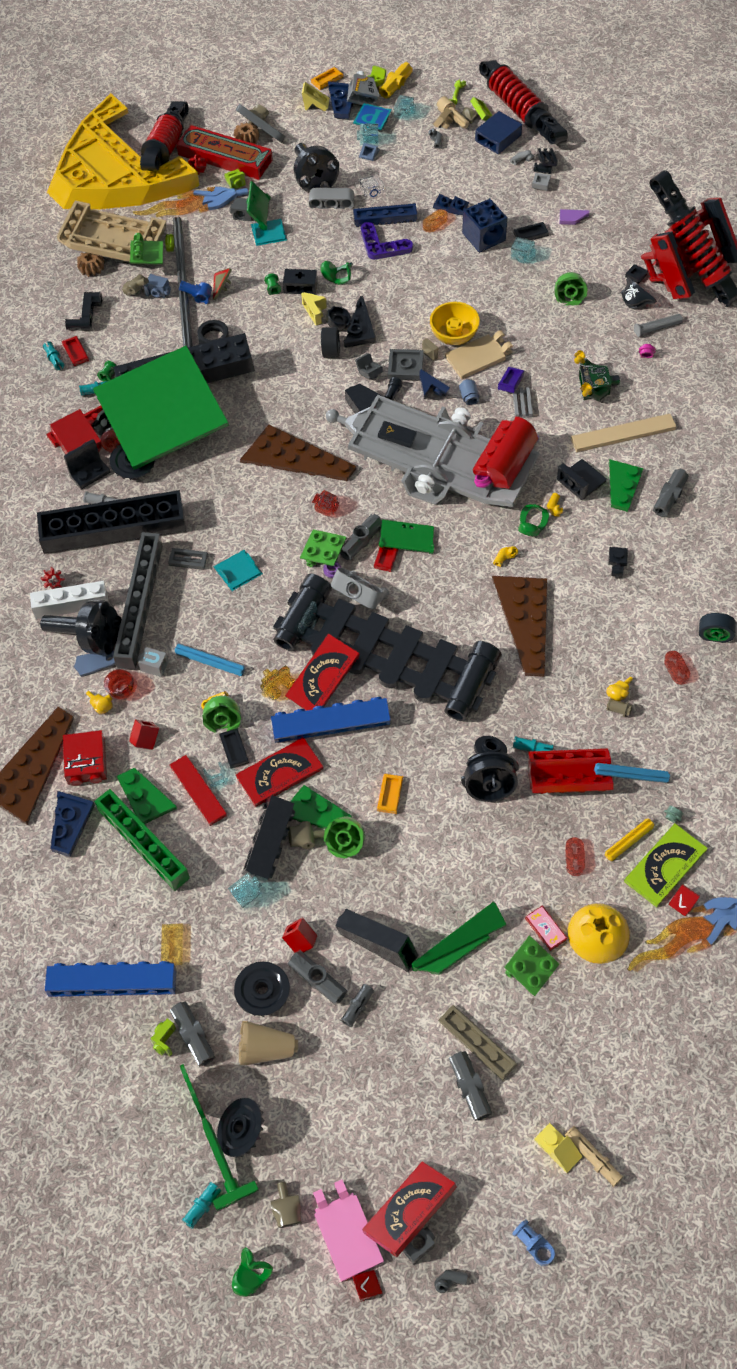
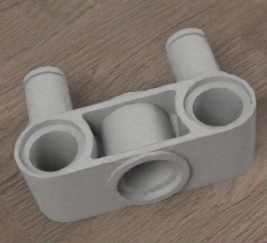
M337 568L331 582L332 588L371 609H376L378 604L383 599H387V595H389L387 588H379L359 577L356 571H348L344 568ZM355 585L359 588L358 592L355 589Z

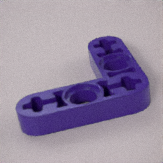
M366 222L361 225L362 239L370 259L377 260L412 252L413 242L411 240L402 239L380 243L374 224ZM369 240H374L375 242H374V243H368L367 241H369Z

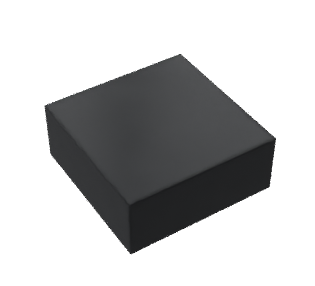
M634 264L626 272L625 277H629L639 284L647 276L648 270Z

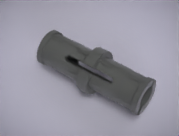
M363 984L356 997L350 1000V1006L340 1021L352 1028L359 1014L365 1011V1005L375 992L374 989Z

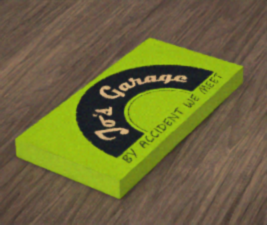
M674 823L629 873L624 882L655 907H658L707 851V847Z

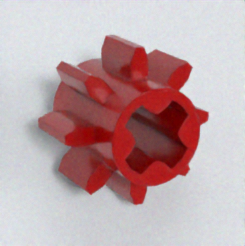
M195 154L188 161V164L198 172V175L204 173L207 167L205 158Z
M53 567L49 571L43 570L45 575L40 579L46 581L43 585L45 588L48 586L51 589H55L57 586L62 587L60 583L65 578L59 576L61 574L60 569L56 572ZM54 575L56 579H53V582H51L49 579H52Z

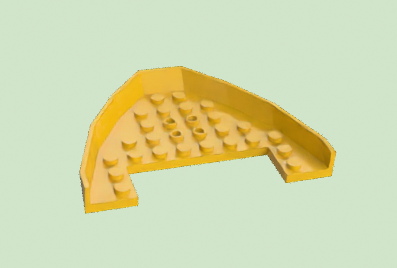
M110 93L77 127L62 153L47 193L63 209H71L75 201L89 203L91 209L99 210L140 206L184 194L200 186L198 172L180 156L160 166L158 171H142L140 167L141 157L107 126L129 113L128 108Z

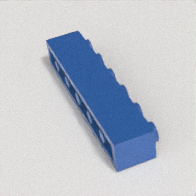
M373 697L370 699L371 701L354 700L351 704L345 705L344 703H335L332 707L316 706L313 710L297 709L294 713H275V716H271L275 743L298 740L302 737L310 738L390 725L387 698Z
M145 961L138 962V964L118 962L117 965H108L104 962H98L96 965L76 963L71 966L56 963L54 966H47L45 992L48 997L173 995L176 991L177 970L174 963L169 961H161L159 964H150Z

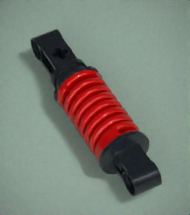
M171 101L167 112L158 116L153 129L141 147L140 167L142 171H158L160 166L169 161L177 141L183 134V121L189 112L187 101Z

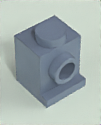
M150 274L148 284L144 285L145 295L165 298L166 295L169 296L171 287L169 286L168 278Z

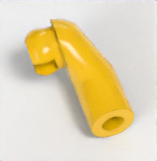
M515 546L500 549L493 564L501 567L504 560L512 559L518 554V549Z

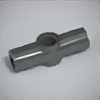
M681 468L675 469L668 483L665 482L659 498L653 507V512L656 515L667 517L674 503H677V498H680L683 487L688 481L689 474L686 473V470Z
M371 514L361 525L353 529V534L347 539L340 551L342 558L347 561L352 560L362 548L368 546L369 540L381 528L382 520L380 516Z
M301 950L295 952L288 962V965L303 977L312 988L317 989L335 1006L344 999L348 992L347 989L331 977L324 967L317 965ZM320 974L323 978L315 981L312 979L313 976Z
M186 1001L175 1004L170 1009V1012L180 1029L178 1031L187 1048H190L198 1066L207 1065L216 1057L206 1040L203 1028L199 1021L195 1019Z
M458 1052L449 1057V1062L457 1079L458 1089L461 1088L463 1094L461 1096L466 1100L474 1121H479L492 1115L491 1108L483 1092L482 1081L478 1073H475L467 1052Z

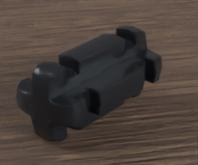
M536 162L533 171L551 174L552 166H542L541 163L537 164Z

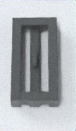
M172 548L168 564L174 567L204 570L208 553ZM175 554L184 555V557H177ZM187 556L202 557V559H194Z

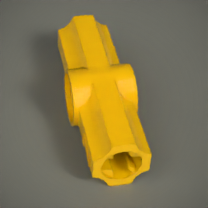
M404 62L395 72H389L386 82L379 88V94L383 98H390L397 89L400 90V87L404 86L405 80L413 72L410 63Z

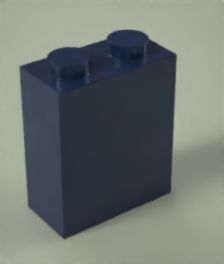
M500 111L475 130V141L498 155L522 136V124Z

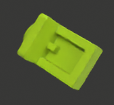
M374 65L372 66L371 74L367 76L372 77L376 87L384 84L387 70Z
M239 169L224 174L225 180L231 189H237L246 185L245 174L240 172Z
M168 1018L157 1025L154 1035L150 1039L154 1045L152 1048L162 1056L165 1053L170 1057L173 1053L165 1042L174 1033L176 1027Z

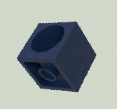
M489 198L463 210L462 234L480 253L506 241L508 217Z

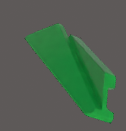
M494 901L415 960L412 963V970L439 975L488 941L490 938L489 934L506 926V922L497 904Z

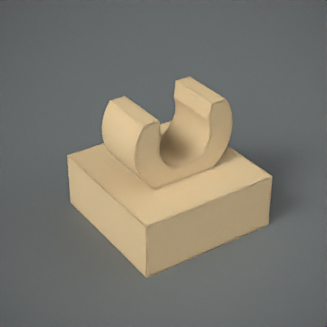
M446 107L433 125L439 127L442 124V127L447 129L450 126L449 124L454 121L452 117L448 116L451 110Z

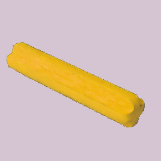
M649 818L645 819L606 850L605 857L609 861L615 860L654 828V823Z

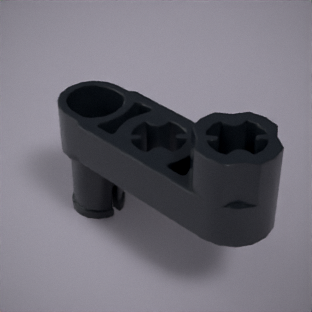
M84 292L82 315L80 319H65L66 330H92L94 306H102L103 302L101 292Z

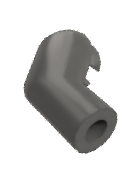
M432 128L428 134L435 142L434 148L441 149L443 135Z
M445 1270L435 1280L436 1291L438 1293H445L454 1283L466 1285L468 1273Z

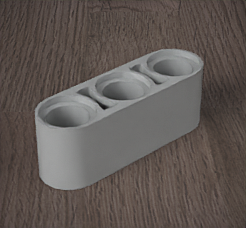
M313 188L309 193V207L312 209H352L354 206V191L350 188Z

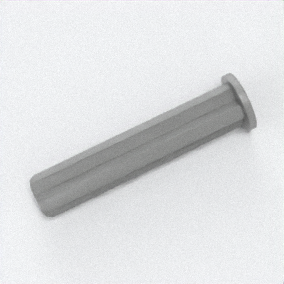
M675 314L640 325L635 324L634 332L637 337H640L645 333L680 324L683 317L681 314Z

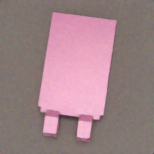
M342 1179L334 1183L339 1199L327 1204L322 1189L313 1192L319 1207L315 1209L316 1213L314 1216L341 1282L384 1263L377 1243L362 1231L368 1222L359 1200L353 1192L348 1194Z

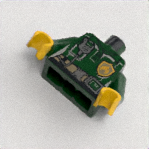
M581 350L574 354L576 357L574 362L576 364L580 363L578 376L583 400L594 399L600 401L607 395H610L611 386L620 385L619 375H609L607 366H600L590 362L585 358V353Z

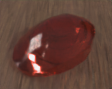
M116 669L106 676L104 688L111 697L125 699L136 691L137 681L128 671Z

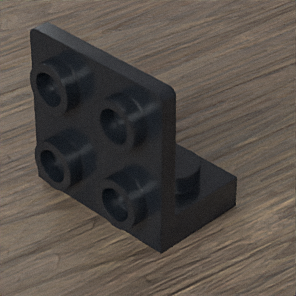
M94 439L85 442L64 455L69 475L81 490L111 473L107 465L101 460Z
M583 459L571 467L564 463L558 466L557 480L580 500L585 499L607 480Z

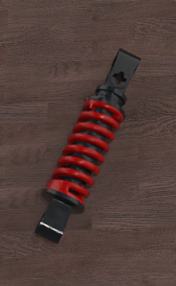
M496 60L482 61L480 63L479 71L487 79V87L523 121L527 128H534L550 144L567 141V130L552 117V114L548 111L549 106L541 101L513 73L508 65H500Z
M666 170L661 171L650 180L649 184L659 199L660 204L665 209L664 212L671 219L667 225L673 233L678 231L675 234L676 238H683L680 245L686 244L688 248L684 252L686 254L692 253L689 260L693 261L698 258L699 261L693 267L695 269L700 266L704 268L698 272V275L702 276L707 273V278L705 276L701 278L705 289L712 288L718 301L725 304V307L730 306L737 300V287L730 277L734 272L729 265L727 266L726 260H722L723 254L717 253L718 246L712 245L714 239L708 237L709 230H703L705 227L704 222H698L700 215H698L696 207L687 206V200L683 198L671 174Z

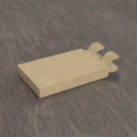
M500 330L492 337L489 334L445 353V358L459 377L463 379L505 361V357L513 353L511 350L513 345L508 341L502 347L500 346V343L504 342L502 337L505 336Z

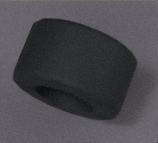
M323 327L321 329V351L323 358H336L340 356V333L338 327Z

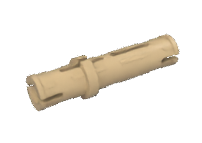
M575 1126L566 1132L565 1137L567 1135L570 1137L580 1153L595 1167L594 1170L597 1173L600 1172L612 1187H615L623 1179V1175L609 1163V1158L607 1156L604 1158Z

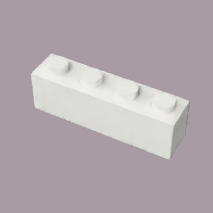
M104 581L30 593L31 609L35 619H41L44 615L59 616L77 613L88 601H108Z

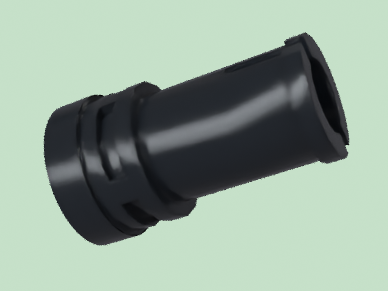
M391 377L384 397L394 401L397 392L402 387V380L397 377Z

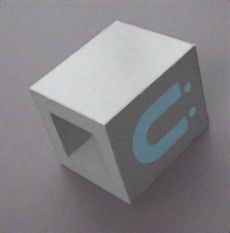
M145 647L143 653H140L137 659L140 671L162 677L169 662L165 652Z

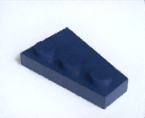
M328 82L334 118L349 119L353 106L352 102H347L349 84Z
M57 791V807H55V823L51 839L52 852L71 857L95 806L93 801Z

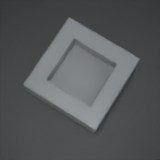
M535 173L532 188L547 191L551 175Z

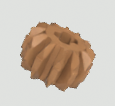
M247 122L237 125L233 133L234 138L257 144L260 137L257 126Z
M80 253V256L77 257V267L82 275L86 274L89 277L93 274L95 276L96 272L101 274V270H104V258L101 255L92 253Z

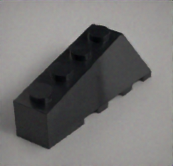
M271 795L265 801L263 809L266 810L263 811L259 818L258 824L261 826L254 834L252 840L254 846L248 852L242 871L243 875L263 882L273 877L276 869L273 864L275 859H279L282 848L280 844L288 835L289 829L286 827L288 821L291 822L294 817L295 810H293L295 803Z

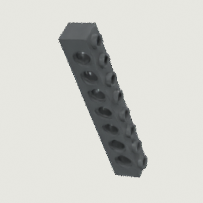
M141 533L113 655L116 667L119 669L136 670L163 548L160 534Z

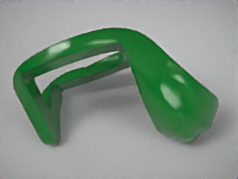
M324 261L321 264L320 271L325 279L341 285L351 279L353 263L347 262L340 267H336L332 262ZM347 269V277L336 278V274L339 271Z
M536 504L525 505L520 514L518 531L527 536L539 535L548 523L549 512ZM536 508L542 512L539 526L526 522V516L530 509Z
M245 1247L241 1252V1264L232 1278L233 1292L242 1297L254 1294L264 1281L272 1275V1265L264 1261L255 1262L253 1253L249 1248ZM264 1269L262 1274H258L253 1270Z

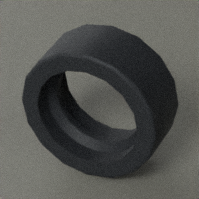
M208 320L202 323L197 331L199 344L229 337L227 325L220 320ZM210 331H220L223 333L218 339L210 340L204 338V335Z

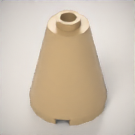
M242 1021L240 1029L241 1040L239 1042V1065L245 1066L293 1057L294 1053L298 1052V1039H295L293 1034L253 1022Z

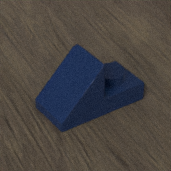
M420 370L419 379L423 397H426L431 388L436 395L446 397L450 387L424 370Z

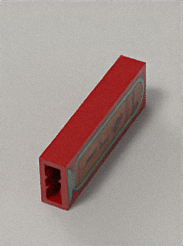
M190 125L185 130L183 136L176 144L179 156L190 159L195 154L201 155V158H205V162L208 165L228 171L239 169L240 172H244L245 176L260 180L273 161L272 149L193 125Z

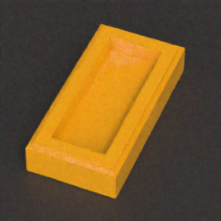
M333 67L312 78L311 83L321 90L328 86V82H336L342 79L343 73Z
M383 775L377 806L378 812L397 814L403 776Z

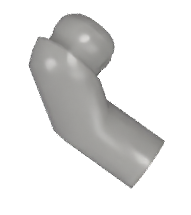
M530 150L519 152L510 159V162L516 165L524 158L526 161H530L534 155Z

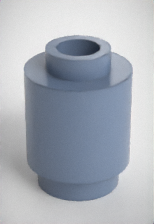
M470 379L462 381L459 389L463 402L466 405L477 404L480 395L475 381Z

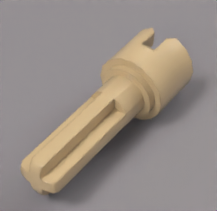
M441 97L436 104L437 109L442 113L446 107L449 108L451 112L448 116L452 117L462 128H468L469 121L455 109V104L448 97Z

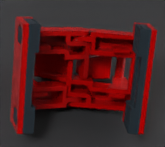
M708 198L700 203L702 209L697 211L698 215H700L698 222H704L705 226H710L715 239L712 245L718 246L717 253L723 254L722 260H726L727 263H737V240L722 198ZM669 228L664 233L655 234L650 238L652 243L650 248L652 251L646 252L640 257L645 262L650 275V282L664 281L668 292H671L673 299L688 298L695 293L690 277L703 267L700 266L697 269L693 267L699 261L698 258L693 261L689 260L692 253L686 254L684 252L688 247L686 244L680 245L683 238H676L675 234L678 231L673 233ZM657 265L658 269L663 271V273L656 274L654 266Z

